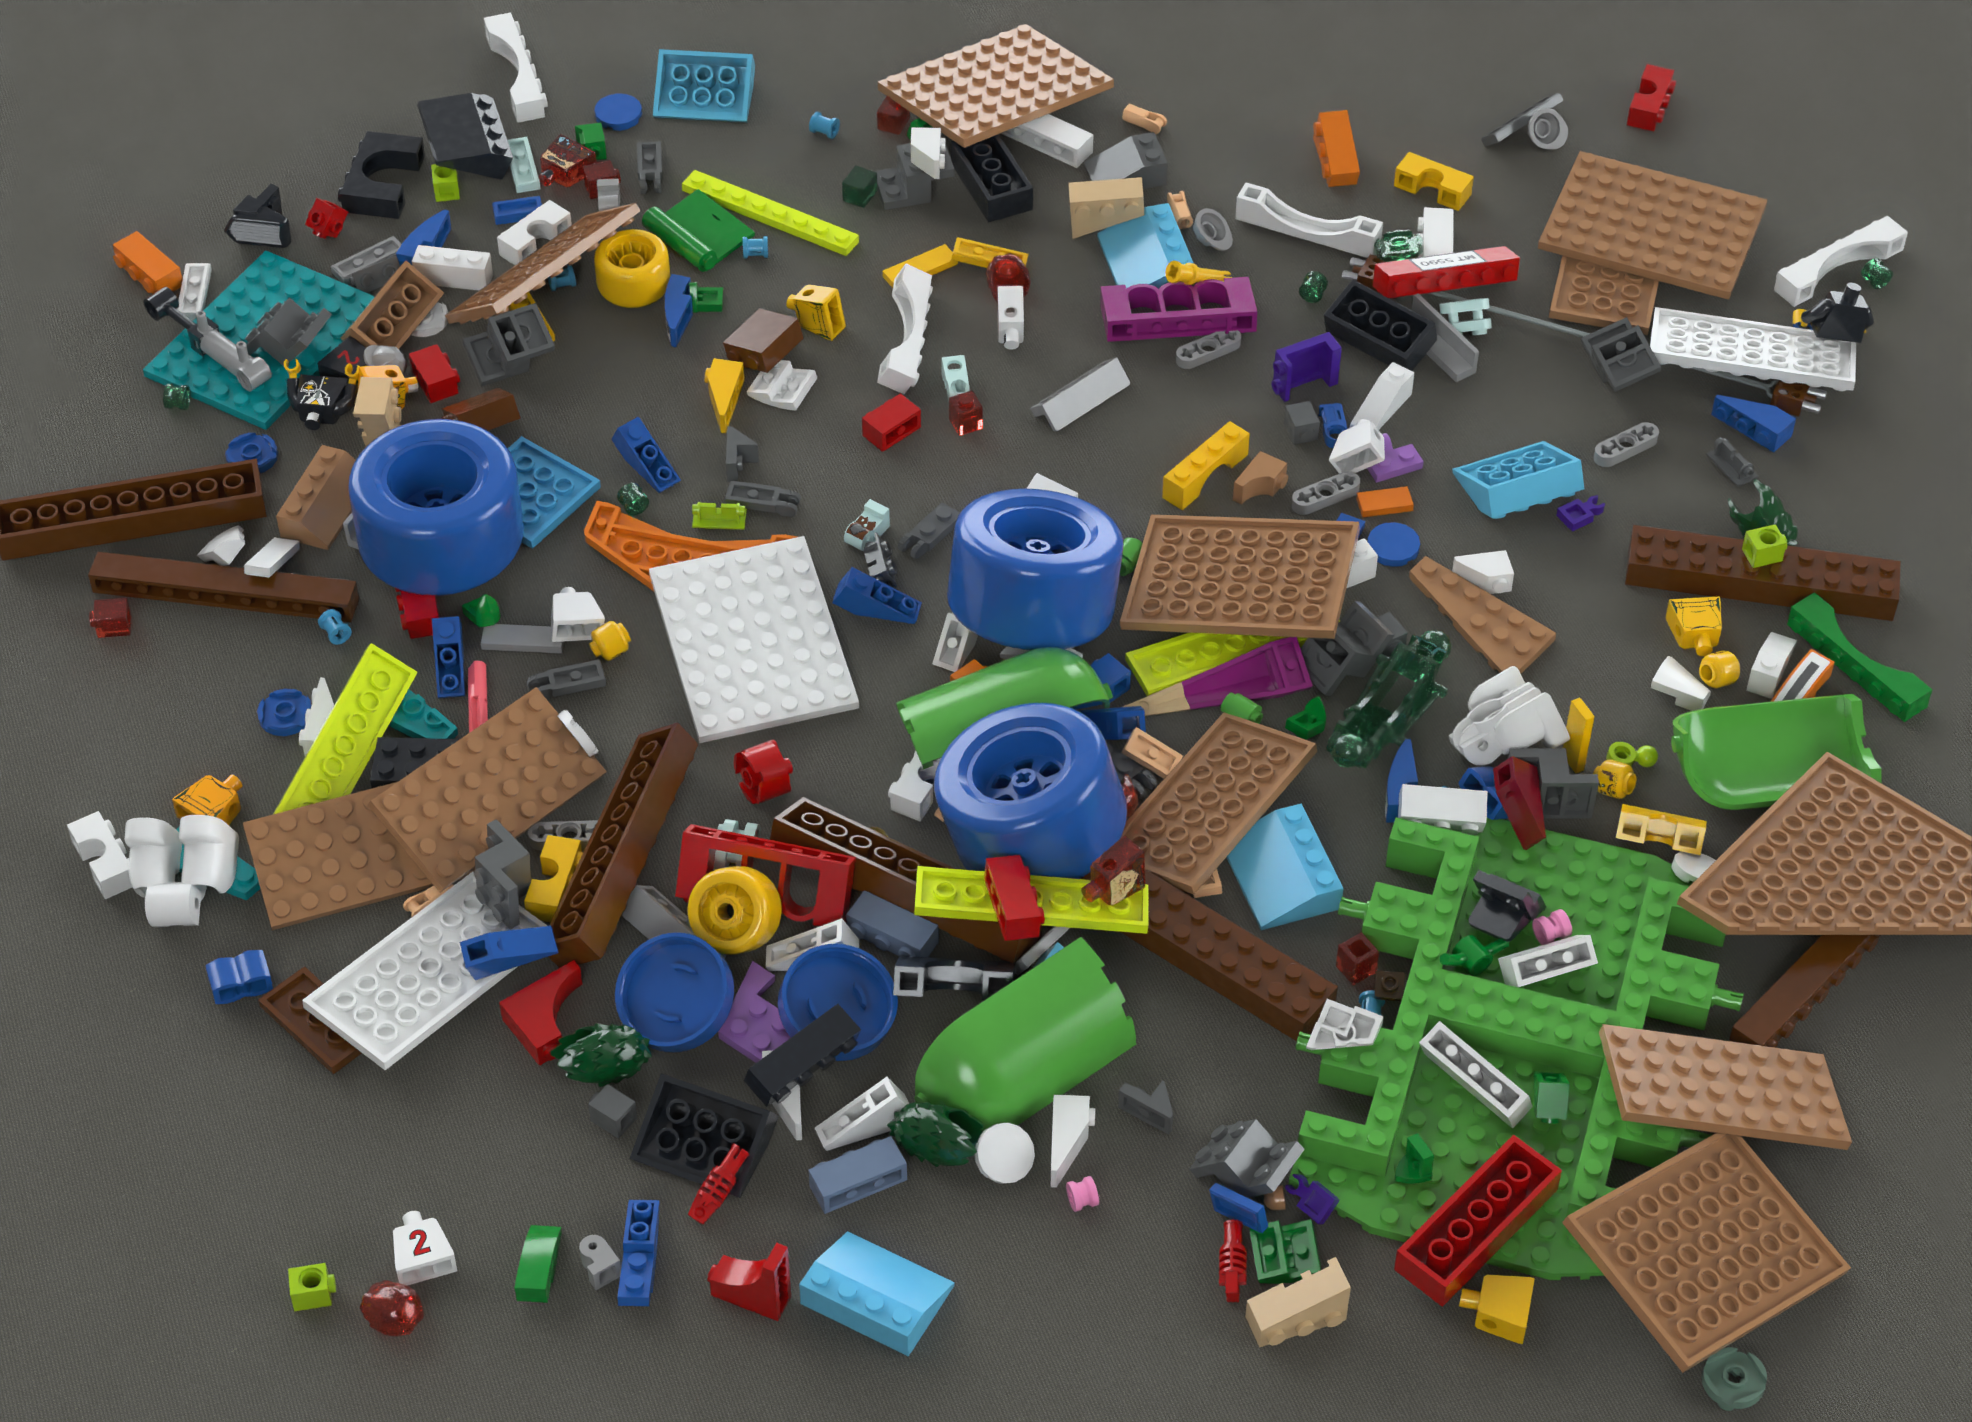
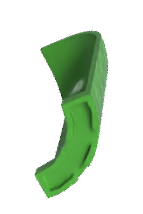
M1042 647L1019 654L896 703L905 729H907L908 734L911 736L912 743L924 770L934 766L933 761L942 758L948 746L963 730L979 719L998 710L1026 703H1053L1072 708L1098 701L1102 702L1104 709L1110 708L1109 699H1112L1113 695L1108 683L1102 684L1094 669L1083 658L1062 648Z
M1854 694L1705 708L1684 713L1673 720L1674 736L1671 739L1672 750L1674 753H1677L1680 767L1687 782L1703 800L1719 808L1739 810L1772 806L1826 752L1882 784L1881 767L1874 759L1871 749L1864 748L1861 737L1866 736L1862 700Z
M1080 937L951 1023L930 1045L918 1066L915 1077V1102H930L935 1105L943 1104L946 1107L962 1109L984 1124L982 1130L1000 1123H1011L1018 1126L1053 1102L1054 1095L1065 1094L1135 1046L1136 1034L1132 1017H1126L1121 1005L1126 1001L1116 981L1110 984L1101 970L1105 964L1095 951Z

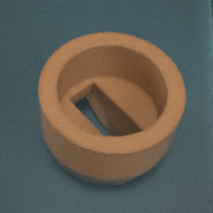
M1283 1185L1278 1186L1273 1193L1264 1194V1203L1270 1210H1286Z

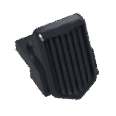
M272 183L257 198L247 195L233 209L234 215L229 219L224 228V232L234 242L239 244L286 248L291 244L289 221L282 215L279 187Z
M1478 870L1473 878L1479 890L1478 893L1482 897L1471 913L1468 922L1471 927L1487 935L1510 942L1546 909L1541 895L1527 888Z

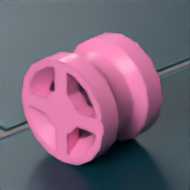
M1091 1176L1084 1177L1078 1183L1074 1181L1066 1183L1067 1196L1074 1212L1081 1211L1083 1206L1090 1205L1094 1207L1099 1205L1097 1188Z

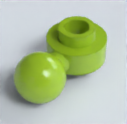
M1615 742L1609 747L1606 759L1619 761L1631 767L1634 762H1638L1643 767H1651L1657 762L1658 753L1654 747L1649 745L1642 746L1635 751L1626 742Z

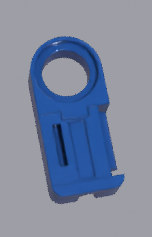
M1340 403L1322 404L1319 406L1318 416H1322L1324 423L1322 431L1324 441L1328 447L1334 448L1337 439L1332 438L1330 435L1340 434L1348 429L1343 408Z

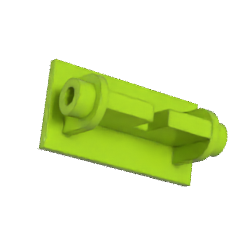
M698 502L692 505V528L744 530L747 509H745V506H740V503H721V508H716V503Z

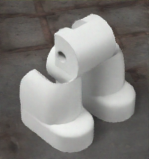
M1515 666L1509 667L1480 684L1472 692L1468 701L1470 712L1466 718L1457 724L1453 733L1449 735L1450 742L1454 748L1475 765L1490 764L1502 753L1504 755L1509 754V749L1527 748L1539 741H1542L1547 748H1557L1570 740L1569 733L1551 696L1546 692L1541 693L1532 683H1525L1520 671Z
M188 815L182 817L179 832L169 823L159 819L133 818L127 820L124 840L130 848V883L138 895L145 897V912L148 923L152 927L199 925L200 902L205 896L206 885L214 887L219 894H222L229 890L233 884L237 867L238 833L223 820L208 815ZM182 844H184L181 882L175 883V874L179 872Z

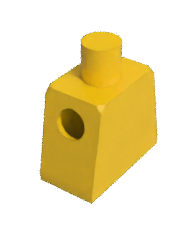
M1485 1275L1481 1292L1462 1288L1459 1307L1477 1310L1475 1321L1477 1329L1518 1344H1523L1535 1278Z

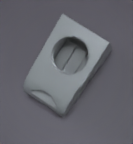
M619 179L597 180L599 212L620 207Z
M589 1235L582 1239L579 1246L581 1260L584 1268L588 1271L589 1282L594 1289L598 1290L619 1278L621 1274L620 1260L608 1243L598 1235Z

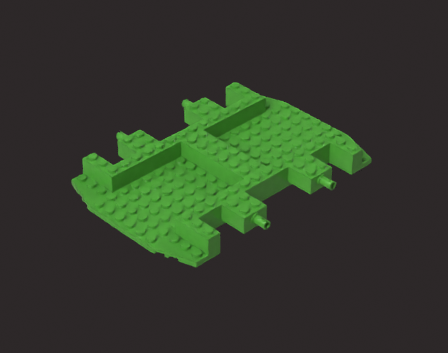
M1396 817L1389 837L1385 867L1437 879L1433 895L1376 882L1370 901L1368 900L1365 903L1342 896L1338 909V915L1363 920L1360 947L1413 959L1393 1030L1381 1028L1374 1044L1370 1046L1310 1050L1306 1046L1311 1035L1301 1031L1296 1043V1050L1321 1055L1319 1084L1373 1097L1366 1124L1363 1125L1306 1110L1298 1137V1142L1305 1150L1293 1165L1288 1185H1292L1295 1189L1299 1186V1182L1292 1176L1293 1174L1305 1176L1309 1185L1312 1181H1318L1340 1199L1334 1208L1338 1211L1337 1215L1344 1219L1346 1217L1351 1218L1361 1224L1362 1229L1370 1234L1406 1242L1512 1135H1515L1562 1170L1559 1187L1486 1264L1548 1280H1560L1561 1277L1580 1276V1280H1589L1590 1276H1604L1563 1225L1564 1219L1575 1211L1615 1190V1188L1606 1186L1612 1157L1654 1168L1676 1156L1678 1148H1681V1146L1690 1148L1713 1134L1691 1129L1623 1121L1599 1031L1603 1024L1643 1029L1646 1016L1704 1030L1709 1009L1713 1005L1739 1012L1744 993L1717 988L1718 985L1715 984L1720 964L1662 950L1665 934L1723 947L1726 934L1677 905L1679 896L1693 881L1689 880V883L1683 882L1673 872L1671 863L1655 855L1546 829L1545 839L1528 850H1524L1510 821L1491 820L1487 818L1483 832L1469 835L1458 830H1448ZM1480 870L1540 894L1546 909L1536 918L1540 916L1549 917L1553 911L1562 909L1570 919L1572 925L1571 936L1591 935L1598 963L1521 987L1506 985L1498 958L1541 946L1533 931V921L1509 942V947L1494 954L1490 966L1477 976L1470 975L1462 965H1442L1439 959L1443 953L1452 954L1455 945L1468 935L1475 936L1483 946H1487L1498 939L1471 927L1468 922L1471 913L1482 897L1478 893L1479 890L1473 881L1476 873ZM1439 1021L1529 1095L1533 1107L1514 1128H1511L1424 1054L1419 1042ZM1534 1071L1565 1074L1570 1084L1567 1120L1559 1119V1123L1551 1124L1541 1122V1118H1536L1534 1113ZM1418 1133L1434 1154L1433 1178L1422 1183L1395 1181V1171L1400 1160L1406 1155L1407 1138Z

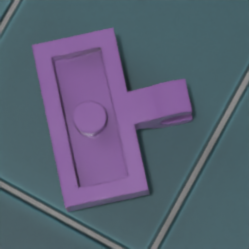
M1384 433L1382 435L1384 437L1385 459L1367 469L1377 483L1422 469L1424 461L1413 444L1393 449L1389 435Z

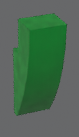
M530 1226L523 1246L514 1287L517 1301L548 1303L550 1286L554 1281L562 1233L561 1227Z

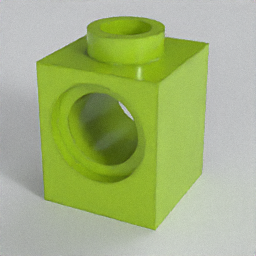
M436 164L431 165L436 202L459 200L457 171L437 166Z
M1776 524L1749 530L1745 533L1742 551L1753 568L1782 562L1785 550L1787 549V539L1784 534L1780 533Z
M326 1263L288 1269L290 1297L294 1311L332 1306L331 1293H336V1282L334 1274H328Z

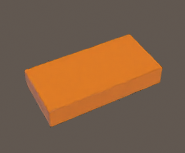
M1408 486L1359 492L1356 496L1362 518L1411 512L1414 508Z

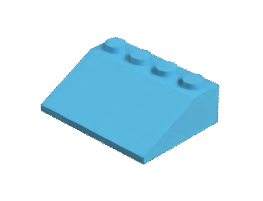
M659 49L653 117L747 122L755 75L753 54Z
M1169 203L1144 207V216L1108 227L1097 233V238L1116 285H1125L1128 288L1136 284H1149L1159 289L1162 285L1169 283L1165 271L1171 261H1179L1181 264L1193 263Z
M1545 441L1452 469L1454 476L1477 508L1493 519L1503 518L1507 513L1513 511L1528 510L1529 506L1535 504H1548L1552 502V499L1558 497H1570L1575 495V492L1585 489L1581 460Z
M1302 803L1274 810L1259 819L1226 857L1260 930L1339 909L1343 896V886Z
M848 1231L815 1260L799 1284L800 1303L908 1357L954 1287L953 1281Z

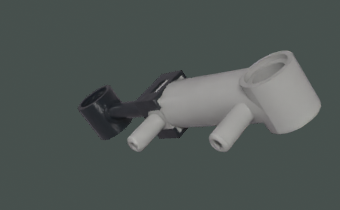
M163 287L144 299V307L154 320L159 321L165 316L173 318L187 329L191 348L201 356L209 355L237 377L245 390L252 391L271 379L272 373L267 363L260 357H251L247 352L245 342L239 341L234 344L219 331V326L206 317L204 311L196 313L197 324L178 311V299L168 287Z

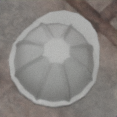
M1550 108L1540 109L1528 120L1527 134L1537 147L1553 150L1560 148L1566 142L1568 127L1556 110Z
M1205 208L1200 210L1196 215L1192 229L1196 239L1204 246H1212L1220 251L1228 250L1232 245L1233 239L1226 220L1213 209Z
M371 345L364 350V361L367 366L396 365L404 375L407 369V362L404 354L397 347Z

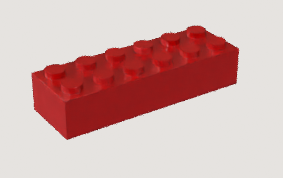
M1512 1135L1397 1250L1394 1270L1443 1307L1558 1190L1562 1170L1518 1137Z

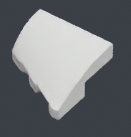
M238 525L222 532L212 539L197 556L204 562L214 560L220 566L230 565L245 545V540H243L244 534H242L244 529Z
M1670 656L1661 664L1651 683L1652 689L1676 697L1675 705L1691 711L1703 709L1711 693L1707 687Z
M1327 999L1306 1048L1317 1050L1373 1045L1383 1024V1016L1357 1006L1353 1009Z

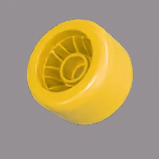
M638 229L618 231L614 236L606 240L603 239L595 251L594 265L597 287L601 295L610 303L626 308H638L656 302L665 294L670 279L669 254L666 245L656 235Z
M733 866L714 870L702 877L690 894L687 912L689 924L695 936L706 941L717 952L733 955L756 950L773 937L780 924L782 905L777 888L766 875L750 867ZM728 904L734 909L732 918H730L727 912Z

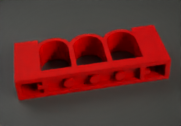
M690 824L683 831L675 897L684 898V901L688 903L690 894L698 881L713 871L715 852L720 850L742 855L741 866L753 868L754 857L781 863L777 891L781 899L782 913L787 918L794 921H807L814 917L813 925L823 926L839 919H843L847 923L846 914L850 906L856 857ZM793 865L820 871L815 906L802 907L793 901L790 895Z

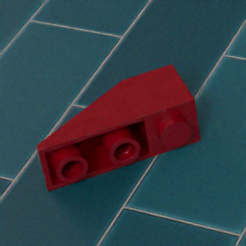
M1512 756L1493 769L1495 790L1522 848L1528 850L1546 838L1538 770L1536 766Z

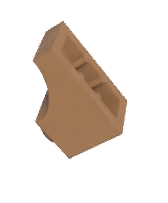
M1260 451L1234 482L1233 501L1243 504L1249 498L1258 495H1270L1273 497L1279 489H1283L1287 484L1289 477L1286 474L1287 463Z

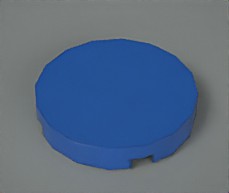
M617 93L608 95L600 99L594 109L597 123L601 122L602 127L606 129L607 126L613 127V130L616 131L626 130L635 126L639 122V118L642 117L640 102L628 94Z
M256 433L242 434L231 440L228 444L229 448L225 452L227 463L257 459L259 472L263 473L272 468L276 463L278 457L275 441L268 435L262 434L263 436L256 435Z
M1397 522L1383 523L1376 526L1370 531L1367 540L1378 555L1377 562L1390 567L1407 565L1408 561L1417 558L1420 550V539L1417 533L1409 526Z
M281 689L270 693L265 701L264 698L262 699L257 709L260 726L266 732L275 736H289L300 732L301 729L304 730L306 726V711L311 709L312 706L310 699L306 698V696L302 695V692L296 689Z

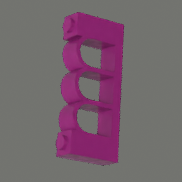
M1249 277L1224 278V282L1208 279L1200 281L1194 286L1186 285L1183 282H1169L1162 285L1159 289L1149 284H1136L1128 288L1125 285L1101 286L1100 307L1107 342L1202 336L1220 331H1225V334H1229V331L1237 330L1240 333L1257 332V308ZM1211 302L1221 304L1224 308L1201 309L1200 305ZM1182 305L1190 310L1166 312V307ZM1138 307H1147L1155 311L1152 313L1131 314V310Z

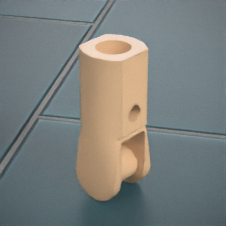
M1128 104L1123 111L1122 117L1124 121L1142 127L1151 133L1158 134L1161 131V127L1167 124V119L1162 114L1149 112L1132 104Z
M1180 191L1179 194L1167 193V201L1179 229L1190 228L1193 224V218L1188 208L1184 191Z
M450 885L441 893L435 886H432L422 893L409 897L404 902L403 908L407 912L410 911L411 917H413L454 885Z

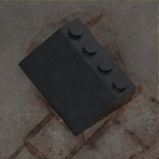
M467 93L418 102L417 106L437 166L500 180L503 179L513 160V156L492 97L485 94Z
M661 1073L629 1159L703 1184L712 1168L716 1167V1165L720 1166L732 1145L736 1144L740 1147V1151L743 1148L750 1154L736 1173V1183L729 1192L730 1195L741 1198L769 1145L779 1116L766 1109Z

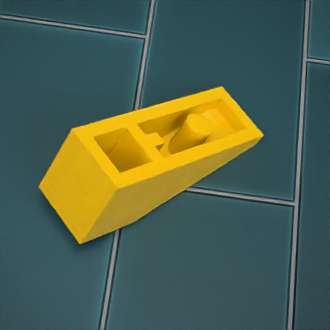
M714 358L711 367L705 371L704 380L705 383H708L709 396L721 433H726L745 381L743 362Z

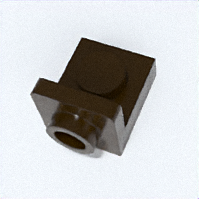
M1376 970L1373 983L1374 998L1377 1000L1402 1001L1405 973Z

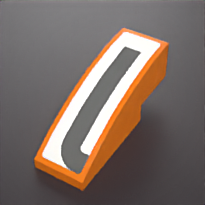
M1810 649L1787 677L1771 702L1814 698L1820 687L1831 677L1834 661Z

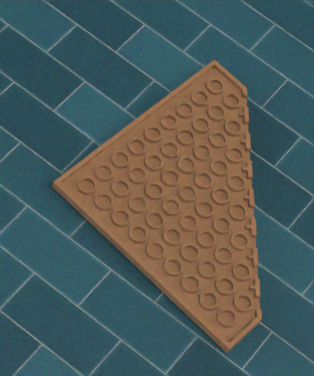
M1826 752L1679 896L1677 905L1726 935H1972V837L1836 756Z

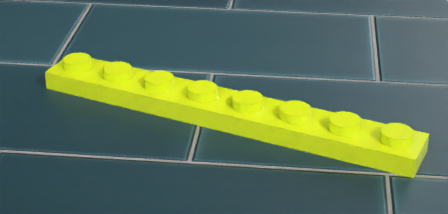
M694 170L682 183V191L691 194L699 189L721 207L844 256H847L859 243V235L697 170Z

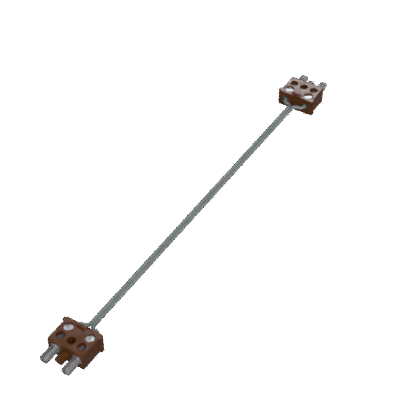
M1371 254L1366 261L1352 257L1350 265L1354 266L1352 272L1344 270L1342 278L1350 281L1355 280L1379 293L1373 287L1375 264L1397 260H1389ZM1442 291L1428 293L1452 301L1470 300ZM1489 305L1490 308L1484 309L1579 337L1590 334ZM1691 368L1765 389L1767 391L1766 394L1772 398L1770 405L1798 417L1802 410L1819 414L1821 406L1815 404L1817 398L1824 400L1827 395L1826 391L1813 388L1804 383L1795 382L1788 384L1781 380H1774L1770 384H1766L1723 371L1709 372L1703 368ZM1777 384L1773 394H1771L1769 387Z

